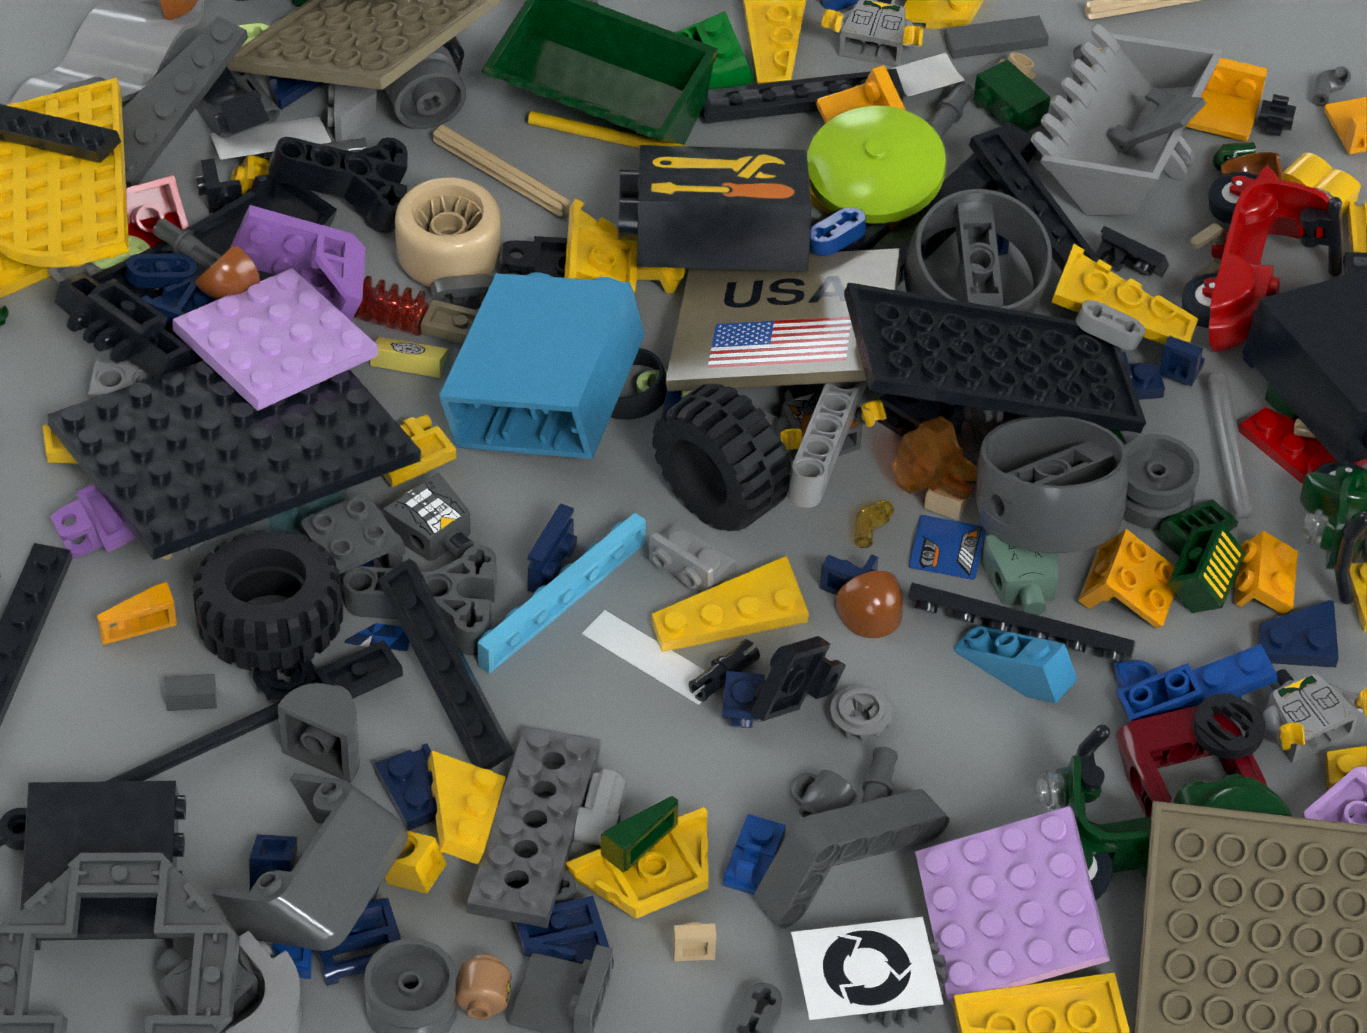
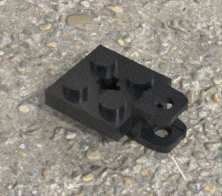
M534 236V241L514 240L503 243L501 274L516 272L520 275H528L539 272L552 277L564 278L567 238ZM518 252L523 256L521 258H513L510 254Z
M820 636L781 646L770 660L772 668L767 679L759 685L754 694L756 702L751 714L761 721H766L799 710L807 693L815 699L829 695L836 688L846 665L839 660L830 661L825 658L831 644Z

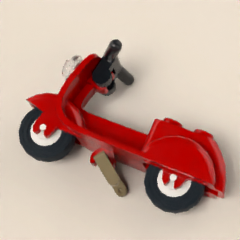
M1268 166L1263 168L1259 176L1249 172H1231L1222 175L1213 182L1208 192L1209 209L1215 218L1223 223L1230 224L1229 232L1227 233L1217 223H1213L1191 238V246L1194 248H1201L1213 240L1211 254L1215 259L1193 275L1192 280L1185 285L1181 294L1182 309L1198 318L1196 326L1209 329V346H1211L1212 352L1228 350L1243 343L1247 339L1253 312L1257 309L1260 298L1279 293L1280 277H1274V266L1260 265L1268 234L1300 239L1301 244L1305 247L1328 246L1329 274L1337 277L1342 273V201L1339 197H1333L1328 191L1321 188H1312L1295 182L1279 180L1276 173Z

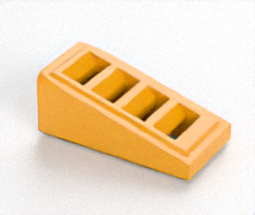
M168 583L157 584L98 614L97 621L102 645L176 626L175 604ZM117 623V625L110 628L111 624Z

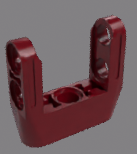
M1199 705L1129 722L1116 733V740L1126 777L1145 817L1151 816L1153 801L1171 803L1172 800L1158 771L1159 768L1212 756V754L1199 745L1193 733V721ZM1223 712L1219 715L1214 713L1213 718L1220 723L1219 727L1222 730H1228L1236 738L1240 735L1243 736L1241 730L1231 718L1227 717ZM1253 754L1240 759L1218 757L1227 776L1240 774L1242 777H1252L1267 786Z

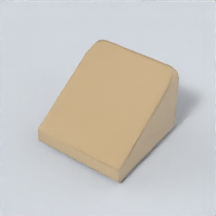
M937 480L926 493L924 509L959 521L972 494L963 492L958 486Z

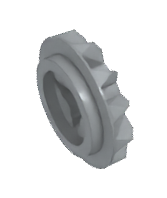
M854 685L842 689L834 696L830 706V717L834 721L835 729L844 730L847 738L852 734L859 735L863 741L868 735L879 737L884 728H889L893 713L891 702L887 696L878 689L866 685ZM858 709L861 713L868 711L867 719L860 715L854 717V710Z

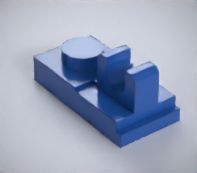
M748 814L725 871L722 886L754 895L780 849L785 836L786 825Z

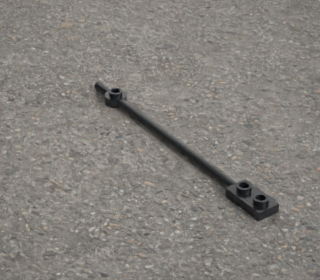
M382 640L316 670L315 676L317 683L344 687L350 692L352 699L403 676V667L386 642ZM281 701L107 781H145L278 720V705ZM15 808L3 815L0 820V847L6 845L14 850H24L25 833H17L25 831L27 808Z

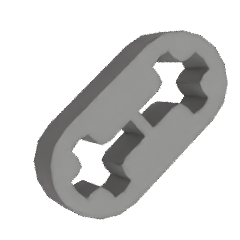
M1085 301L1076 317V322L1082 330L1125 350L1136 349L1145 334V328L1138 320L1097 301Z

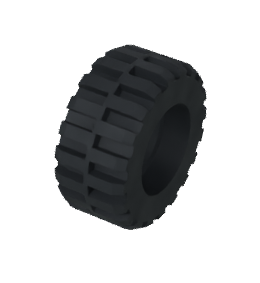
M709 383L698 386L663 411L656 420L652 444L653 448L656 449L655 458L657 464L662 467V475L665 481H669L673 488L672 492L677 498L682 499L685 507L691 513H696L699 516V520L705 524H713V528L726 531H740L746 529L785 499L789 490L791 463L786 458L787 449L784 442H780L777 436L778 431L773 424L770 425L765 418L766 414L760 408H756L752 404V400L746 395H739L736 389L723 386V384Z
M263 529L255 530L252 535L245 536L244 533L236 535L233 541L229 543L224 541L217 545L214 549V554L209 552L194 574L192 592L199 636L211 653L214 655L218 654L219 659L230 665L235 662L240 669L250 671L251 667L259 668V671L271 672V668L281 667L282 670L293 668V664L297 663V660L305 663L314 658V653L321 654L340 631V624L343 621V603L340 573L336 567V561L329 552L325 551L322 545L315 540L309 542V538L296 532L295 535H290L287 530L276 529L275 532H266ZM268 595L290 597L284 601L267 605L246 603L252 599Z

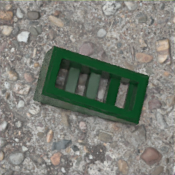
M1211 499L1164 520L1161 523L1158 538L1180 556L1189 536L1183 530H1187L1190 533L1191 529L1195 528L1192 526L1193 524L1197 527L1205 526L1206 524L1201 520L1202 518L1209 524L1221 523L1215 520L1210 513L1223 522L1229 531L1237 527L1239 521L1215 500Z
M670 796L604 831L601 834V855L623 873L628 871L678 825V799Z

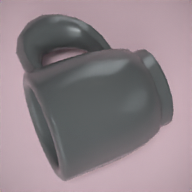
M822 770L818 776L812 773L798 775L792 781L790 789L792 799L801 806L799 813L803 818L812 814L850 806L856 798V792L843 777L830 770ZM810 785V787L807 789V791H806L804 797H802L803 792H804L805 789Z

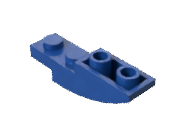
M1259 644L1194 670H1191L1189 664L1186 663L1118 689L1116 694L1129 721L1132 722L1197 706L1206 698L1216 694L1229 693L1242 699V695L1278 681L1273 665L1262 644Z

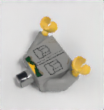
M859 0L854 9H849L844 13L825 9L820 26L841 35L839 56L895 67L901 66L903 45L907 48H915L917 45L922 46L924 28L913 26L910 20L905 19V8L895 5L894 0Z
M1286 669L1278 670L1276 672L1278 682L1269 685L1273 692L1270 694L1267 709L1263 713V719L1266 723L1264 737L1269 742L1281 745L1282 750L1285 751L1291 763L1353 737L1359 712H1363L1367 716V688L1363 689L1360 693L1348 692L1327 683L1318 674H1311L1295 681Z

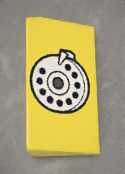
M378 337L375 341L378 345L377 357L370 360V366L441 378L449 354V348Z

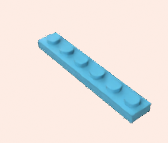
M635 512L624 522H618L606 537L598 543L591 544L583 556L573 564H567L548 585L539 587L531 599L521 607L512 609L506 619L497 627L487 630L478 641V666L490 674L644 546L646 542V520Z

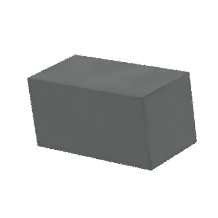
M215 674L165 677L167 711L217 708Z

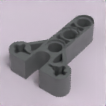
M483 545L468 548L461 558L435 571L420 570L462 653L466 655H478V641L487 630L491 629V602L494 603L497 585L496 554L492 549ZM359 566L347 571L343 580L345 607L348 612L359 617L398 620L378 581L379 578L394 568Z

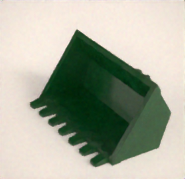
M526 0L481 72L487 76L504 80L516 87L533 91L537 95L554 99L566 106L578 108L595 117L607 119L616 125L636 130L637 133L685 145L707 100L712 67L716 61L718 48L588 0Z

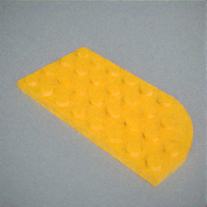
M118 78L8 104L7 106L116 130L121 143L99 163L0 139V252L8 258L23 264L51 268L79 267L88 262L104 258H115L120 254L128 253L129 239L122 93Z

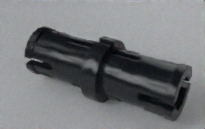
M744 639L725 656L719 655L713 659L711 667L695 679L689 681L688 686L692 694L700 687L705 686L695 698L701 702L706 701L709 696L725 685L726 671L741 672L753 662L759 660L760 653L757 647L747 655H744L747 649L754 643Z

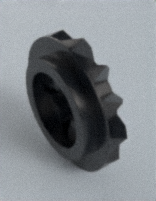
M297 660V663L293 664V668L282 670L281 667L271 668V672L259 671V668H254L253 681L257 693H264L268 701L274 698L282 700L292 690L303 685L313 684L316 676L312 661L302 663L301 660ZM277 670L286 677L291 676V683H286L283 679L278 680Z

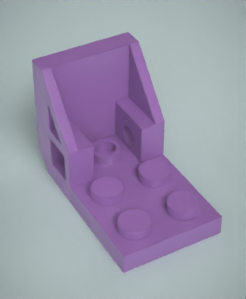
M249 205L230 248L234 246L240 247L250 257L259 271L276 275L293 268L352 321L363 298L366 247L353 233Z

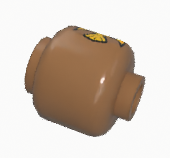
M479 954L471 957V960L466 961L460 966L457 975L455 1000L457 1005L466 1011L469 1017L477 1020H487L492 1015L499 1014L506 1009L509 1002L512 976L502 960L493 955Z

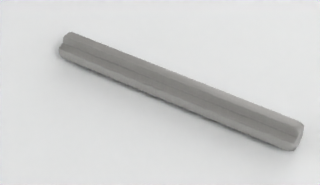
M1213 372L1208 376L1207 386L1231 513L1236 518H1247L1251 515L1253 506L1228 377L1223 372L1218 374Z

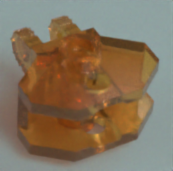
M939 416L921 423L918 429L904 435L892 463L896 481L900 488L910 494L925 488L935 491L940 487L957 499H968L972 487L967 482H964V480L969 482L976 481L977 467L962 456L964 449L958 445L953 423Z

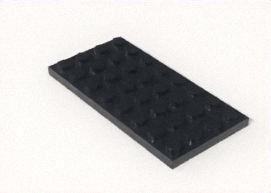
M850 282L847 284L843 294L870 391L912 397L918 400L925 399L944 402L950 405L1002 411L1020 416L1027 415L1040 418L1073 417L1117 431L1141 433L1147 423L1121 348L1085 332L1078 326L1076 320Z

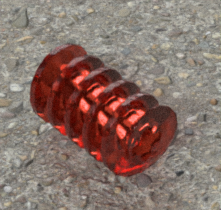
M366 276L363 282L362 302L353 318L359 315L362 321L369 322L372 319L376 325L386 323L390 329H396L399 326L401 332L409 333L412 330L415 336H420L421 322L429 308V304L425 302V291H419L416 298L413 299L411 287H406L403 294L399 295V284L393 283L389 291H386L385 280L380 279L374 288L372 287V276Z

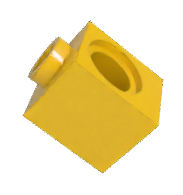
M407 831L408 841L385 876V881L388 885L427 894L447 863L435 837Z

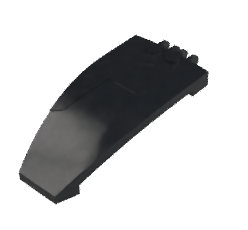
M263 175L254 178L249 192L187 229L193 231L194 237L200 240L202 244L222 256L230 249L249 205L327 227L331 226L337 208L309 189L280 183L271 178L270 175ZM163 241L139 254L173 253V247ZM127 260L92 276L84 271L59 283L54 303L70 316L66 325L67 328L72 332L85 328L83 340L89 344L94 343V348L100 352L113 348L110 353V360L118 364L121 361L129 360L151 375L163 377L168 372L203 360L173 331V325L166 322L168 317L141 299L146 295L151 299L162 295L163 288L140 289L126 280L124 272ZM196 263V274L201 276L207 269ZM258 270L260 281L274 276V274Z

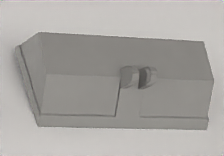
M1095 24L1090 32L1101 45V50L1089 41L1083 43L1081 47L1082 53L1090 61L1092 67L1090 68L1080 59L1073 61L1071 69L1082 81V85L1080 86L1070 77L1063 79L1061 86L1073 102L1070 104L1062 96H1054L1051 105L1063 120L1060 122L1050 113L1044 114L1041 123L1053 138L1049 140L1038 131L1031 137V142L1043 155L1040 162L1053 174L1087 216L1136 214L1150 188L1155 186L1163 170L1169 174L1168 176L1178 181L1180 179L1183 180L1184 176L1187 175L1188 170L1186 166H1190L1195 157L1189 145L1181 137L1185 126L1141 142L1128 154L1123 153L1119 149L1122 144L1116 139H1111L1108 134L1117 125H1122L1131 132H1134L1157 109L1158 106L1154 102L1145 99V96L1153 87H1158L1170 95L1201 97L1224 50L1115 33L1110 34L1100 24Z

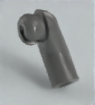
M1339 66L1336 69L1320 73L1315 81L1313 103L1317 106L1328 104L1330 93L1344 88L1346 83L1350 81V71L1346 67Z

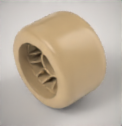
M441 177L416 185L401 199L395 215L396 252L400 265L413 280L422 285L432 287L436 280L443 277L476 274L490 275L500 259L502 233L500 209L488 190L466 179Z

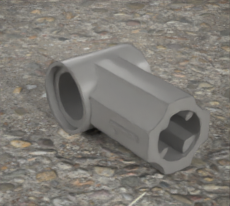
M603 769L601 772L593 773L585 806L579 808L574 842L601 846V834L620 823L621 814L619 813L623 804L627 779L620 776L617 771Z

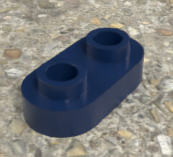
M178 253L135 254L128 258L124 275L129 283L140 289L165 288L172 284L182 283L184 279L195 275L197 265L190 257Z

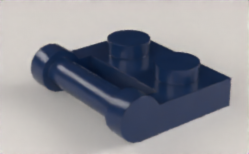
M388 897L369 902L347 938L339 946L327 951L316 950L326 986L339 983L340 978L364 973L374 953L336 963L333 956L401 940Z

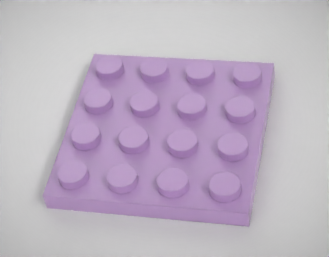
M293 268L262 280L259 284L251 285L243 293L225 296L173 319V331L257 411L377 357L378 345Z
M1070 806L915 851L934 941L938 943L940 949L937 954L945 956L946 966L943 969L947 973V982L944 983L947 1001L951 1006L954 995L1027 985L1110 961L1075 815Z

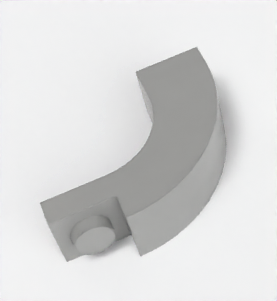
M247 931L239 936L238 963L243 969L257 977L258 987L263 992L264 997L259 1007L250 1016L226 1030L225 1033H299L303 1016L299 975L292 958L286 950L275 957L267 943L264 941L259 943Z

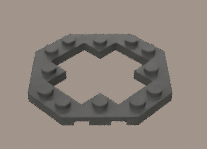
M80 853L68 864L69 868L52 884L50 882L46 883L23 904L25 906L24 909L8 923L4 921L0 925V1033L67 1032L68 1019L64 1015H28L36 938H77L81 898H157L154 934L158 938H194L187 1015H146L144 1033H219L233 1020L240 937L163 853Z

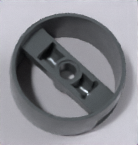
M987 189L959 191L938 201L918 224L908 248L904 268L906 292L957 300L944 292L934 282L924 265L921 254V244L929 237L942 230L956 227L960 262L957 276L962 283L964 302L1034 313L1049 282L1052 264L1051 242L1044 225L1035 213L1019 200L1004 193ZM996 233L1010 241L1022 253L1030 267L1033 278V292L1024 299L1004 306ZM972 264H979L984 269H977Z
M1030 416L999 425L984 438L978 458L976 503L982 526L989 534L994 535L1000 541L1013 547L1033 552L1071 553L1091 549L1105 543L1119 531L1126 508L1128 462L1125 446L1108 429L1073 417L1040 418Z

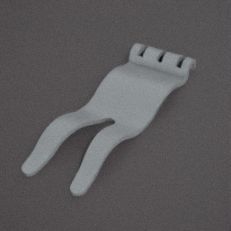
M108 0L97 5L81 24L68 53L61 63L53 70L27 80L16 92L10 104L84 86L94 81H104L116 77L121 86L122 103L132 100L160 73L172 46L179 36L187 29L200 23L205 15V0H198L190 12L172 20L164 18L159 0Z

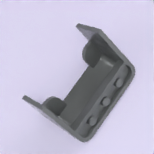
M294 773L290 778L292 784L314 821L323 824L291 872L276 870L262 874L249 893L216 888L212 895L238 936L249 931L257 941L327 951L339 946L347 938L408 841V833L400 819L348 781Z

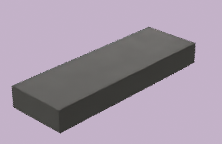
M1040 15L945 28L944 38L953 59L1048 46L1049 40Z

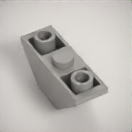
M339 84L328 85L329 104H334V107H328V128H335V141L345 140L377 118V89Z

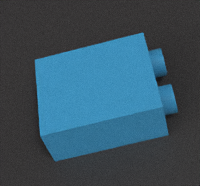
M539 272L528 275L496 273L439 395L456 447L593 459L645 336L631 282H620L610 277H599L594 280L558 278Z

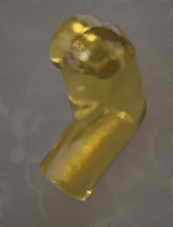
M885 499L879 500L877 503L870 504L857 513L854 540L856 546L860 548L872 546L873 531L889 522L890 517L894 514V507L891 502Z

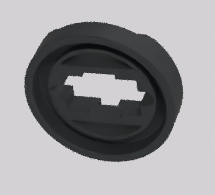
M1229 693L1216 694L1206 698L1198 706L1193 721V733L1199 745L1210 754L1224 759H1240L1254 753L1262 743L1266 728L1265 720L1256 707L1246 700ZM1223 712L1227 717H1232L1241 725V728L1245 731V736L1240 735L1236 738L1228 730H1222L1219 727L1220 723L1213 718L1214 713L1219 715Z

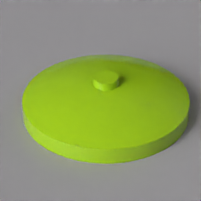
M865 106L837 115L823 125L816 133L807 153L810 187L818 200L834 213L844 208L860 209L865 213L866 223L872 224L898 221L925 208L940 191L946 172L945 149L942 140L934 128L921 117L909 111L890 106Z

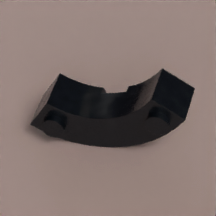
M228 67L224 69L195 108L207 126L222 138H229L270 122L257 90L249 92L242 89L237 91L235 78Z

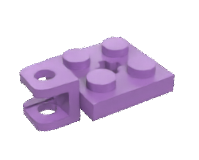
M94 484L77 491L78 500L58 509L51 516V520L66 549L71 550L72 558L82 557L103 546L108 553L136 539ZM76 518V522L69 526H64V522L67 519ZM82 535L85 536V539L82 543H72L73 539H76Z

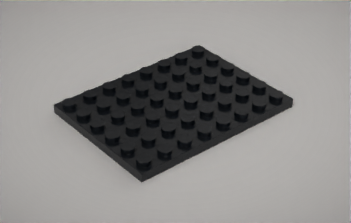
M203 360L168 372L163 377L157 376L48 414V426L153 560L421 461L420 448L350 369L257 411Z

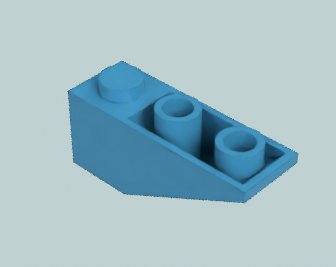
M975 625L953 648L955 653L1025 697L1057 703L1078 680L1064 643Z

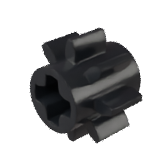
M1273 94L1272 101L1263 100L1258 124L1266 126V134L1281 137L1282 129L1291 131L1296 106L1288 105L1289 97Z

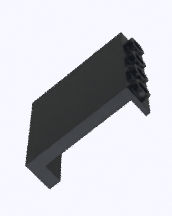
M176 781L28 782L20 911L25 908L23 904L46 883L50 882L52 884L69 868L68 864L80 853H163L177 869V857H184L185 836L184 833H178L179 820L186 819V796L179 795ZM81 898L77 938H36L35 950H41V941L165 939L167 948H173L174 938H158L154 934L157 898Z

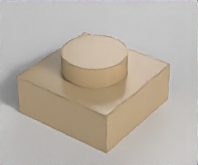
M689 922L684 925H674V962L715 960V923Z

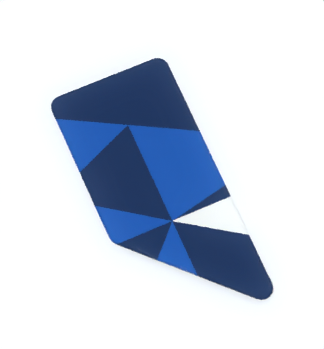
M376 623L346 639L345 644L369 647L384 640L391 650L407 652L410 641L402 626Z

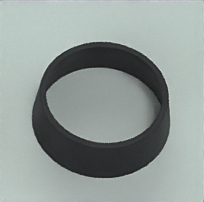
M639 348L633 365H643L659 370V376L656 382L646 391L633 396L619 397L611 418L621 420L641 418L653 413L664 404L667 393V374L656 354Z

